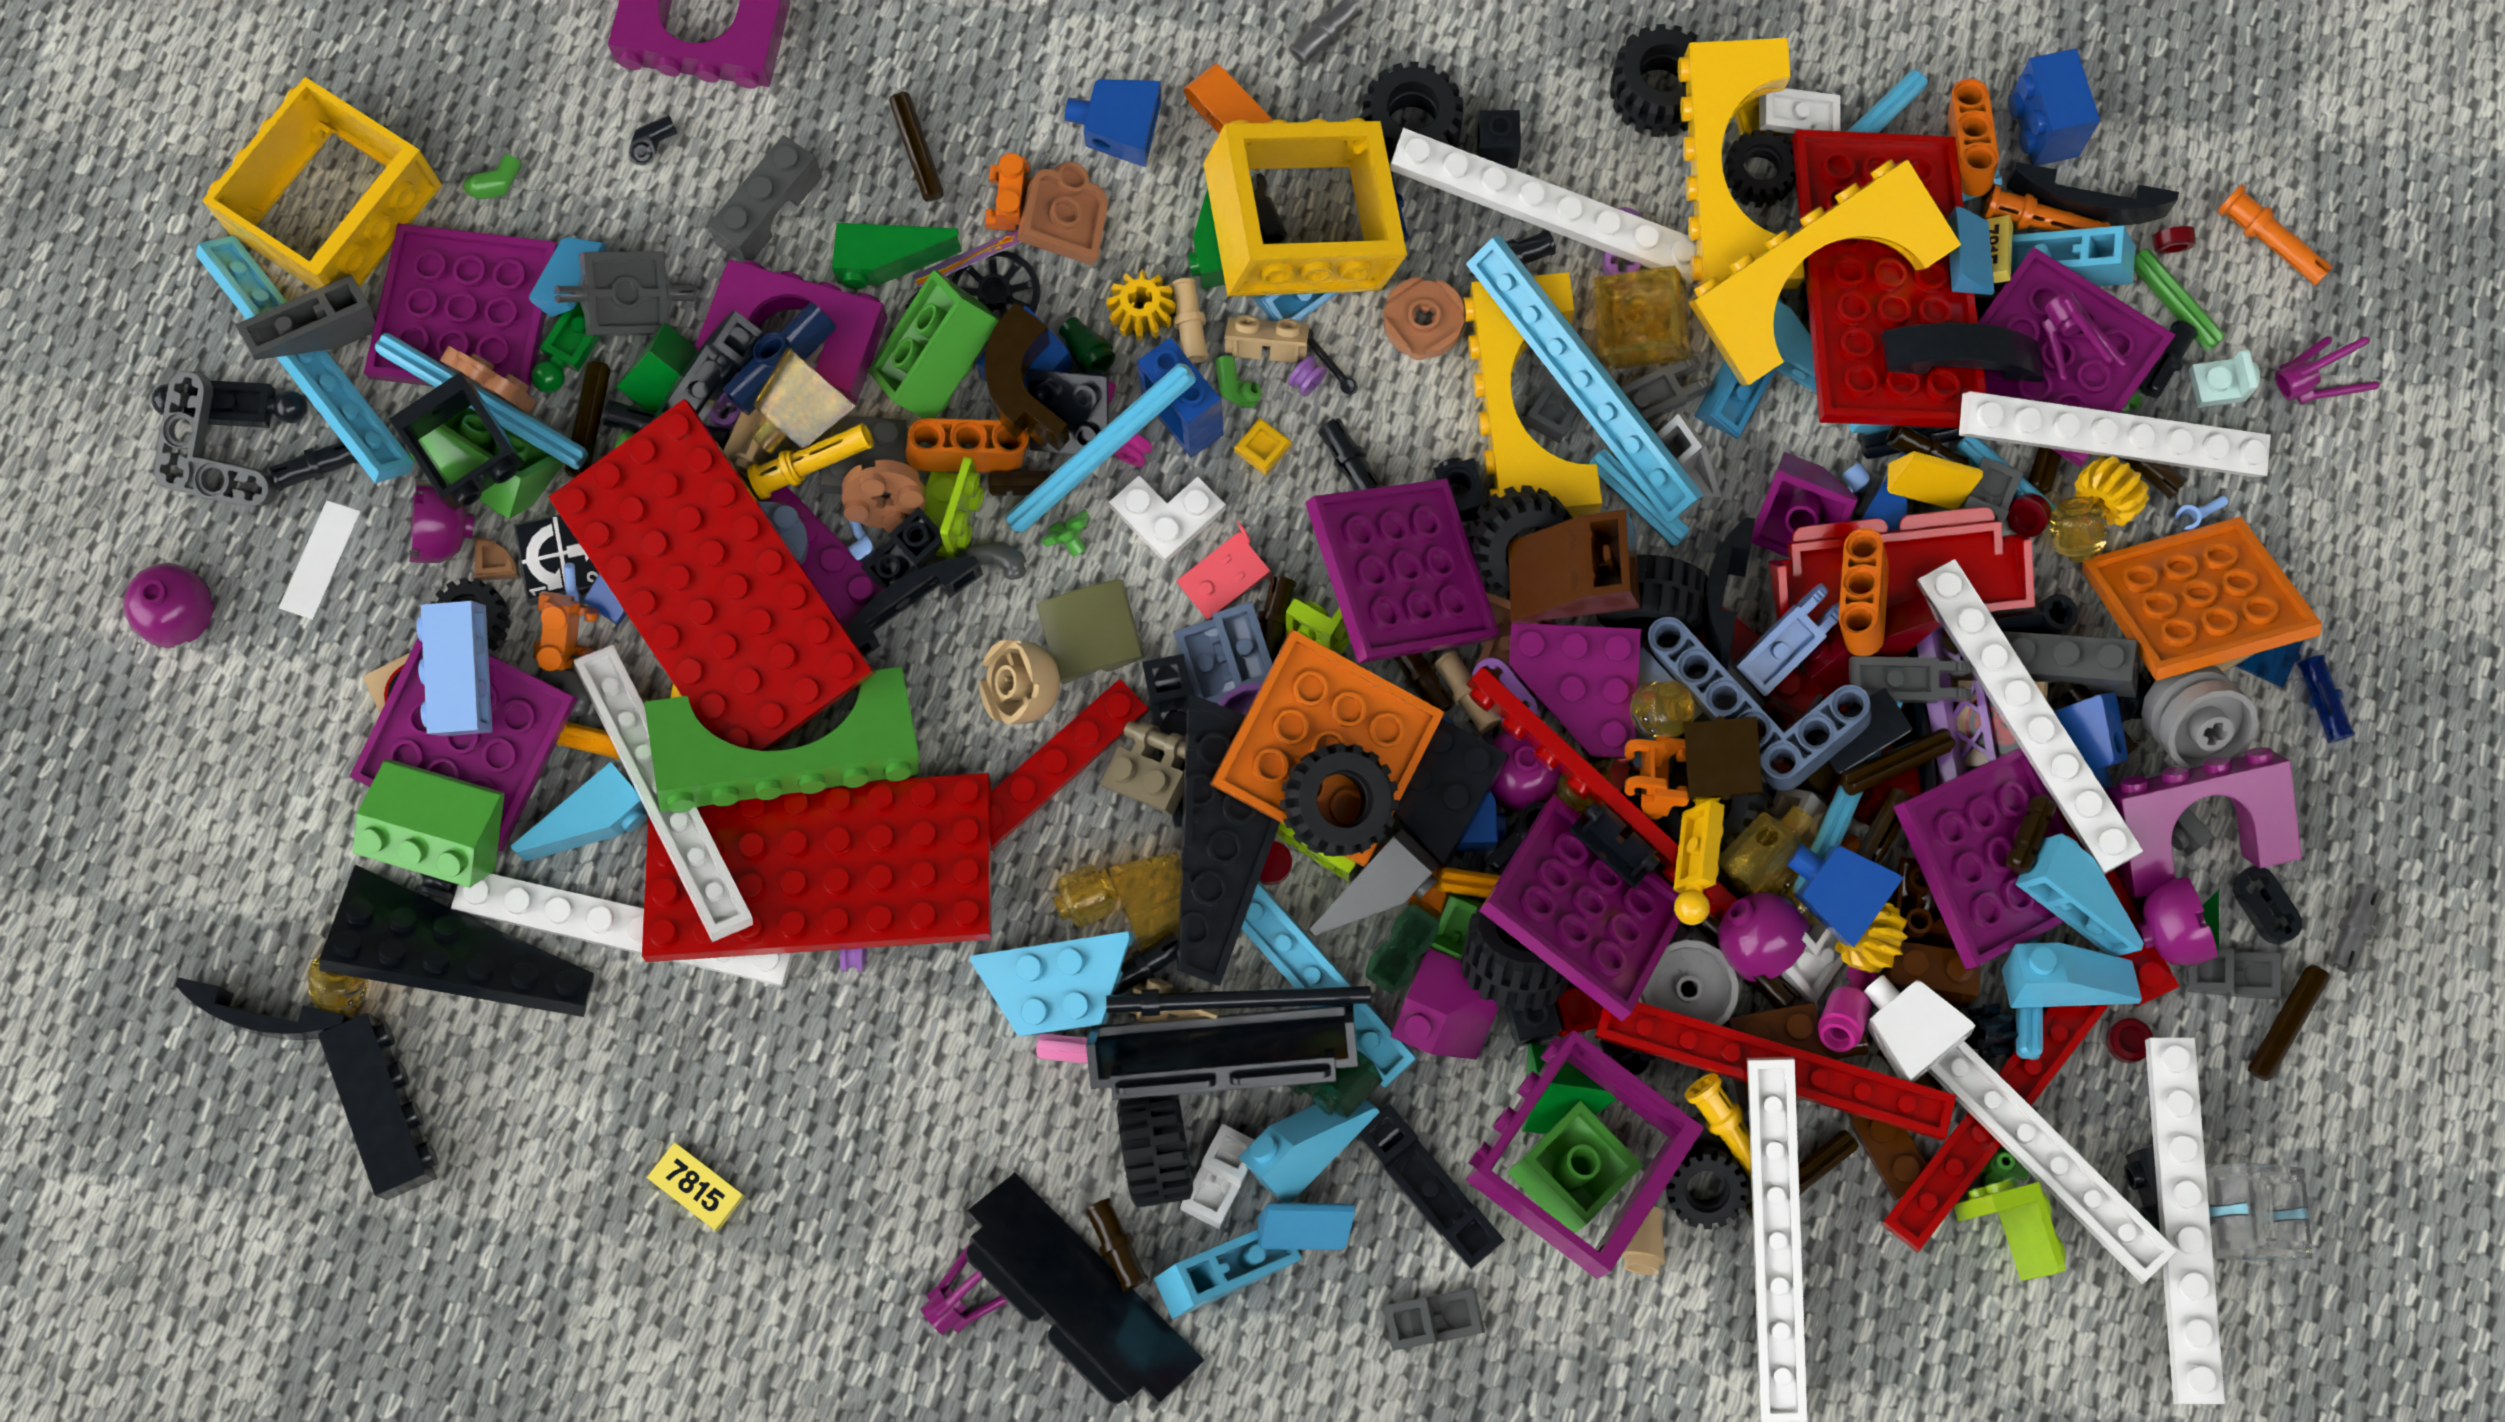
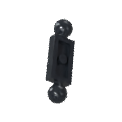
M211 381L213 397L208 425L270 428L272 414H275L282 422L296 423L302 420L307 413V402L298 392L284 391L275 398L276 390L271 384ZM169 384L157 387L151 397L153 408L161 415L164 413ZM188 384L187 393L190 396H197L198 388ZM179 407V412L184 410V412L195 414V408Z

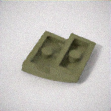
M1121 579L1074 590L1036 604L1048 650L1057 664L1060 683L1062 684L1069 683L1099 670L1113 671L1145 658L1125 585Z

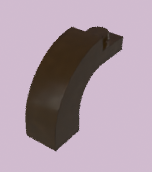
M1015 302L997 323L987 344L984 362L989 398L997 418L1014 438L1017 439L1028 427V434L1042 446L1049 444L1059 452L1070 440L1068 424L1037 401L1024 385L1025 375L1030 365L1050 344L1048 327Z

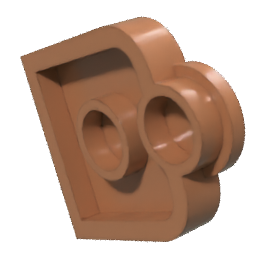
M1075 162L1059 164L1054 170L1043 169L1038 171L1027 187L1016 240L1092 266L1098 259L1108 208V199L1105 192L1096 184L1089 182V176L1085 168Z
M448 346L440 359L442 363L456 373L461 372L471 382L530 415L537 403L535 399L526 393L530 386L510 374L503 378L492 371L495 367L493 364L474 353L469 357Z

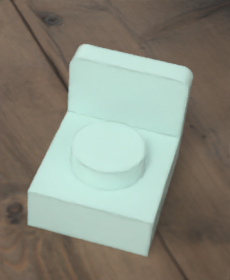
M2249 350L2239 351L2233 359L2193 364L2188 370L2198 408L2247 401L2260 383V370L2257 363L2252 362Z

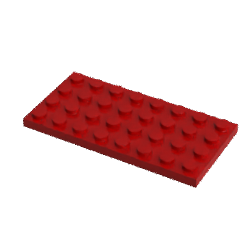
M1796 129L1792 137L1800 219L1819 206L1825 212L1836 205L1838 201L1834 196L1850 185L1857 183L1859 188L1874 180L1870 172L1890 159L1893 160L1895 165L1905 160L1910 162L1946 221L1955 206L1964 208L1956 140L1953 136ZM1845 239L1827 244L1805 258L1804 269L1819 423L1959 428L1962 394L1970 391L1987 394L1984 369L1933 366L1927 374L1887 372L1881 334L1885 330L1929 323L1978 324L1975 294L1952 292L1949 254L1926 269L1916 271L1902 254L1885 244L1865 239Z
M685 398L548 497L680 694L688 696L692 711L699 722L721 740L746 749L768 751L876 673L691 403Z
M989 773L907 778L896 782L875 780L855 788L839 786L825 788L814 794L797 792L783 794L772 800L755 798L737 801L729 806H716L713 804L696 807L753 918L752 926L714 942L711 941L648 815L642 958L645 962L992 940L991 779Z

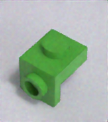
M1451 893L1428 947H1434L1461 959L1472 913H1476L1477 907L1482 903L1465 895Z

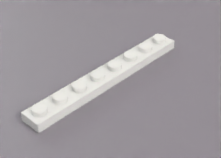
M1403 128L1389 165L1390 171L1631 262L1641 263L1640 265L1684 282L1693 283L1690 266L1691 257L1697 256L1696 241H1690L1688 235Z
M1972 391L1962 394L1959 436L2107 457L2115 456L2121 459L2249 477H2264L2268 475L2271 436L2269 434Z
M1956 559L1919 578L1916 583L1923 596L1925 595L1931 601L1940 623L1963 659L1971 663V671L2056 802L2086 852L2096 860L2103 874L2139 856L2143 852L2139 843Z
M614 645L574 659L575 670L711 941H717L752 926V915L697 808L693 807L691 810L682 813L660 812L645 706Z
M495 874L488 875L471 888L462 885L457 886L451 909L458 912L642 954L643 908ZM794 953L674 960L673 962L785 987Z
M2148 1038L2145 1040L2160 1234L2177 1250L2163 1265L2173 1404H2225L2195 1038Z
M1965 1041L1928 1071L1950 1094L1957 1095L1956 1100L2141 1284H2144L2177 1252L2122 1195Z
M1793 1057L1747 1058L1761 1422H1807L1795 1059Z

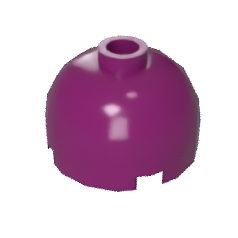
M415 480V490L421 491L422 494H413L410 537L412 538V550L418 551H409V562L441 563L453 558L461 550L464 538L472 539L474 514L466 513L465 507H459L456 510L452 509L440 498L430 481Z
M168 562L153 564L136 574L126 589L123 597L124 615L134 632L151 645L173 648L175 647L174 645H179L186 641L190 643L203 633L209 626L212 618L214 602L211 600L210 588L206 581L191 569Z
M1505 731L1493 739L1491 745L1507 752L1510 757L1491 789L1496 799V804L1507 811L1522 812L1530 803H1546L1553 795L1558 796L1564 786L1565 775L1556 767L1553 770H1549L1533 755L1536 749L1525 738L1518 741Z
M2188 877L2176 878L2156 887L2147 896L2143 905L2144 922L2137 924L2140 937L2146 949L2154 947L2163 960L2172 965L2185 967L2202 964L2218 958L2210 925H2206L2202 914L2204 909Z
M1755 892L1735 901L1725 912L1718 928L1719 947L1728 964L1742 978L1757 982L1752 976L1758 977L1765 974L1768 979H1772L1792 967L1803 954L1806 944L1802 938L1805 934V929L1810 933V925L1804 914L1786 898L1771 892Z

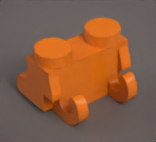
M1007 153L1001 156L999 165L994 164L990 166L989 182L998 183V190L995 200L996 210L986 209V229L1017 231V225H1020L1026 190L1032 178L1026 176V174H1030L1031 166L1025 157H1020L1016 153Z
M541 591L539 593L538 610L542 611L541 640L534 641L533 658L537 659L538 666L546 671H563L573 667L574 658H571V656L578 655L582 657L594 652V649L577 645L579 617L585 616L584 621L586 622L597 621L599 610L594 607L580 605V602L574 601V596Z
M1656 736L1654 740L1634 739L1628 741L1625 744V756L1627 759L1635 758V752L1641 751V766L1639 770L1641 776H1632L1626 779L1625 793L1628 796H1633L1635 788H1641L1640 811L1649 819L1657 820L1663 816L1667 817L1673 806H1686L1689 802L1688 788L1686 786H1678L1677 790L1669 789V759L1672 755L1676 754L1678 762L1686 761L1685 739Z

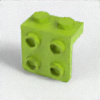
M2012 1179L1967 1191L1968 1201L1955 1204L1954 1210L1958 1222L1998 1212L2020 1280L2025 1281L2065 1272V1248L2061 1239L2056 1236L2050 1217L2052 1213L2051 1203L2048 1196L2042 1191L2040 1182L2014 1188Z

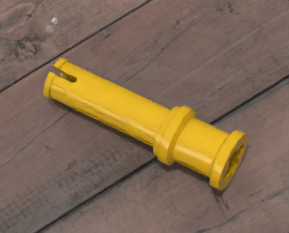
M860 423L853 428L797 452L792 450L781 451L776 459L762 465L753 463L747 467L750 484L760 499H768L773 491L790 484L794 487L802 484L805 476L873 448V438L868 427Z
M1716 1073L1707 1074L1689 1086L1684 1094L1685 1099L1688 1103L1697 1106L1707 1120L1705 1123L1707 1130L1721 1137L1751 1179L1750 1131L1742 1120L1744 1117L1743 1110L1738 1103H1732L1724 1092L1719 1075Z

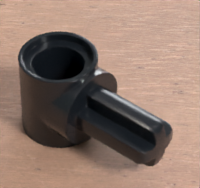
M1544 802L1528 804L1522 810L1521 815L1509 826L1511 834L1487 857V864L1498 875L1503 873L1529 831L1526 821L1538 816L1545 804Z

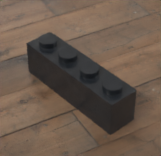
M365 1013L318 1033L374 1196L389 1200L436 1180L437 1177L433 1167L438 1165L437 1155L432 1144L429 1141L424 1142L418 1126L424 1124L423 1116L417 1103L414 1100L409 1102L404 1086L409 1084V1078L401 1061H395L390 1046L395 1044V1039L388 1023L385 1020L381 1022L380 1019L373 1015Z

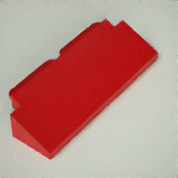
M1983 506L1908 514L1900 519L1899 529L1888 530L1886 522L1879 518L1799 526L1792 533V541H1786L1789 559L1768 561L1777 620L1793 605H1798L1799 601L1809 591L1821 583L1829 591L1825 598L1807 616L1816 624L1817 620L1829 607L1840 602L1844 543L1851 532L1861 528L1874 529L1879 532L1883 539L1889 563L1886 608L1923 596L1916 585L1917 580L1954 559L1958 562L1989 612L2035 607L2032 539L2020 534L2002 536V522L1995 519L1994 513L1990 508ZM1865 590V591H1862V592H1860V593H1858V594H1863V593H1866V592H1868V591H1870V590ZM1839 620L1833 627L1839 625Z

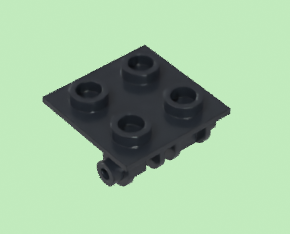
M1086 369V374L1028 370L1029 393L1068 424L1070 438L1068 443L1058 452L1049 444L1046 446L1040 445L1030 436V450L1075 454L1109 424L1108 376H1103L1102 369Z

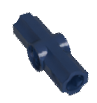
M810 302L781 332H770L757 341L753 348L754 358L723 388V392L742 412L749 416L778 386H789L802 377L806 370L805 360L836 330L835 324L819 307Z

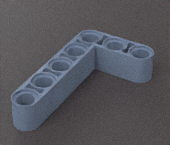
M1661 617L1654 621L1649 628L1648 640L1656 661L1711 721L1716 720L1718 716H1723L1725 719L1757 716L1758 727L1766 731L1765 736L1759 740L1762 777L1775 789L1785 791L1797 787L1870 725L1872 715L1870 698L1867 692L1856 685H1844L1835 690L1784 733L1680 620L1673 617ZM1667 635H1675L1680 638L1679 643L1672 648L1666 649L1659 646L1660 640ZM1702 665L1708 668L1707 674L1700 679H1691L1686 676L1688 670L1693 666ZM1723 696H1731L1737 700L1734 707L1729 710H1719L1714 705ZM1846 703H1857L1863 708L1861 713L1855 717H1845L1839 712L1840 708ZM1817 730L1824 731L1829 735L1825 743L1817 746L1811 745L1805 740L1809 733ZM1781 758L1791 759L1795 763L1794 768L1784 774L1776 773L1771 768L1774 762Z

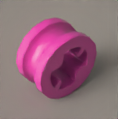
M1135 434L1114 455L1135 467H1143L1146 463L1144 455L1150 454L1153 446L1145 438Z

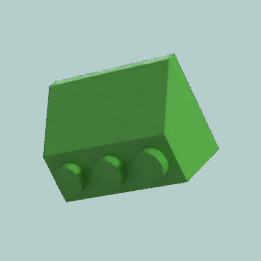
M934 269L867 371L894 403L923 419H935L939 413L947 408L951 394L961 379L967 377L971 372L973 361L983 346L988 344L989 338L1000 320L983 303Z
M469 407L421 438V441L446 479L452 484L501 452V449L476 411ZM502 427L525 464L519 467L516 474L508 481L500 484L495 483L483 491L478 500L491 507L497 514L510 519L535 504L564 463Z
M386 759L383 761L357 812L353 853L471 888L495 871L505 792Z

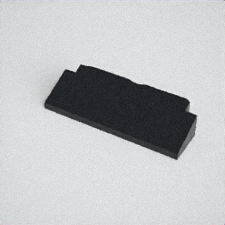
M1353 1004L1218 1015L1216 1019L1194 1017L1092 1026L1086 1044L1091 1089L1111 1087L1112 1100L1336 1081V1068L1358 1067Z
M1015 1172L967 1210L963 1224L969 1230L976 1223L981 1227L970 1237V1245L966 1251L967 1261L1027 1321L1036 1322L1043 1317L1052 1326L1047 1334L1048 1342L1108 1403L1118 1405L1125 1400L1129 1404L1143 1389L1152 1398L1147 1408L1154 1413L1203 1363L1204 1359L1133 1289L1123 1292L1115 1271Z

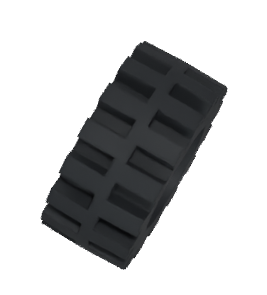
M1760 129L1752 130L1751 136L1744 133L1740 135L1738 141L1735 140L1732 143L1725 159L1723 173L1728 189H1732V197L1735 200L1739 196L1743 198L1741 204L1748 206L1751 201L1755 202V208H1762L1763 203H1767L1768 207L1775 205L1778 199L1782 201L1790 192L1796 179L1793 144L1791 142L1785 144L1786 137L1782 134H1779L1776 138L1772 136V130L1767 129L1765 134H1761ZM1750 158H1765L1774 164L1777 169V175L1768 180L1755 179L1747 173L1744 163Z
M461 578L458 585L453 581L446 584L448 590L444 593L440 589L435 594L439 598L438 601H431V604L474 601L486 605L488 649L491 648L495 651L499 647L496 643L499 640L505 641L507 637L505 629L510 628L511 621L508 618L510 611L504 599L491 585L485 584L480 579L474 578L473 582H470L468 578Z
M1700 1142L1693 1144V1149L1688 1152L1667 1184L1666 1193L1672 1210L1676 1211L1677 1217L1680 1220L1684 1221L1687 1219L1689 1226L1697 1228L1698 1224H1703L1704 1229H1712L1713 1223L1718 1222L1719 1227L1727 1225V1218L1730 1217L1735 1220L1739 1216V1207L1744 1209L1746 1204L1745 1195H1748V1186L1743 1168L1736 1158L1731 1155L1729 1149L1724 1146L1719 1149L1713 1142H1707V1147H1701ZM1702 1171L1719 1173L1725 1181V1187L1718 1196L1705 1200L1692 1197L1687 1190V1184L1695 1174Z

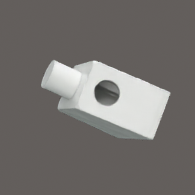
M1882 975L1864 991L1879 1009L1870 1019L1867 1026L1868 1031L1899 1079L1913 1083L1965 1041L1972 1034L1976 1026L1970 1019L1919 980L1913 982L1900 993L1885 975Z

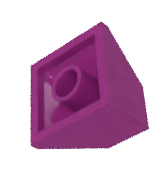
M1784 452L1755 521L1752 543L1789 558L1786 541H1792V533L1797 527L1849 521L1858 497L1823 466Z
M1429 946L1390 1037L1429 1054L1477 1060L1499 1006L1495 1005L1496 1002L1491 999L1488 1001L1484 1000L1479 996V990H1472L1468 986V978H1464L1461 972L1462 964H1460V958Z

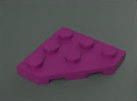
M1511 623L1509 667L1529 687L1591 757L1626 758L1625 744L1635 739L1636 721L1632 714H1637L1636 697L1638 695L1641 629Z

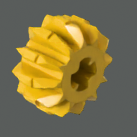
M1142 269L1139 273V279L1133 280L1131 275L1125 273L1123 276L1124 285L1113 283L1111 287L1113 296L1106 300L1107 309L1112 312L1109 315L1110 323L1113 326L1120 325V334L1123 337H1126L1134 330L1136 339L1139 342L1143 340L1144 332L1149 331L1151 336L1157 339L1159 336L1158 326L1169 328L1172 324L1169 315L1176 312V303L1171 300L1173 289L1170 285L1162 286V277L1159 274L1147 280V274ZM1139 302H1145L1143 309H1138Z
M2099 456L2096 460L2091 461L2078 475V479L2074 483L2077 490L2075 496L2084 503L2083 509L2092 512L2095 515L2094 519L2098 517L2104 519L2106 515V524L2109 526L2116 524L2123 527L2141 513L2146 507L2145 504L2150 499L2147 493L2149 486L2140 480L2141 473L2133 471L2129 463L2123 464L2115 456L2110 458Z
M1886 902L1855 947L1845 946L1838 940L1834 950L1841 954V961L1847 963L1849 967L1868 973H1880L1884 967H1893L1895 955H1903L1900 946L1902 941L1908 938L1902 932L1907 920L1900 916L1899 908L1894 907L1892 903Z

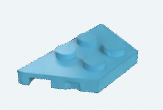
M1127 931L971 955L970 961L1018 1036H1030L1105 1025L1110 1014L1107 1013L1106 995H1113L1114 991L1119 987L1123 974L1121 968L1128 946L1133 944L1134 932Z

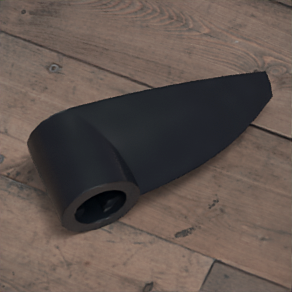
M2063 594L2051 595L2036 604L2035 607L1990 612L2003 634L2004 631L2061 635L2071 629L2078 619L2076 604L2071 598Z

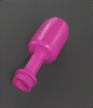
M1848 966L1847 977L1850 981L1848 986H1841L1833 990L1818 1023L1820 1040L1827 1048L1836 1052H1846L1861 1041L1872 1012V1003L1864 991L1878 978V973H1868Z

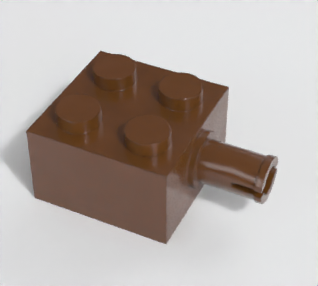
M1815 1002L1732 1017L1722 1025L1729 1029L1835 1060L1857 1055H1867L1869 1051L1865 1031L1861 1041L1846 1052H1836L1827 1048L1820 1040L1818 1032L1819 1017ZM1733 1079L1739 1105L1743 1111H1748V1083ZM1796 1098V1102L1803 1100L1800 1098Z

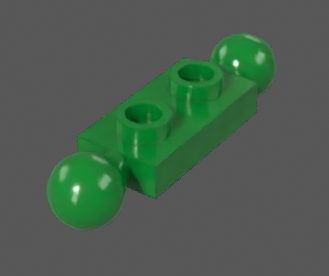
M577 302L573 310L562 313L540 347L543 354L550 357L549 361H542L534 367L531 379L533 385L543 393H554L563 386L565 381L563 369L565 366L579 372L602 337L586 336L584 312L580 302Z

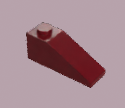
M1924 595L1886 608L1883 645L1878 652L1869 657H1902L1937 629L1941 623L1931 601ZM1840 625L1832 627L1826 633L1827 637L1803 660L1809 679L1829 695L1838 688L1849 685V658L1855 656L1845 646ZM1861 627L1855 631H1861L1868 627Z

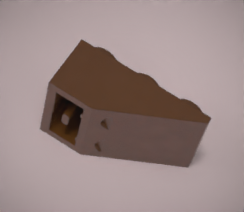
M1626 509L1581 515L1509 541L1508 561L1512 624L1640 609L1636 530Z
M1900 857L1897 874L1901 875L1903 880L1894 891L1892 904L1900 909V916L1907 920L1902 932L1908 938L1902 941L1900 946L1903 955H1895L1893 967H1884L1882 975H1885L1900 993L1913 982L1919 980L1945 1001L1957 1003L1961 1007L1967 1008L1979 996L1981 965L1965 969L1917 859Z

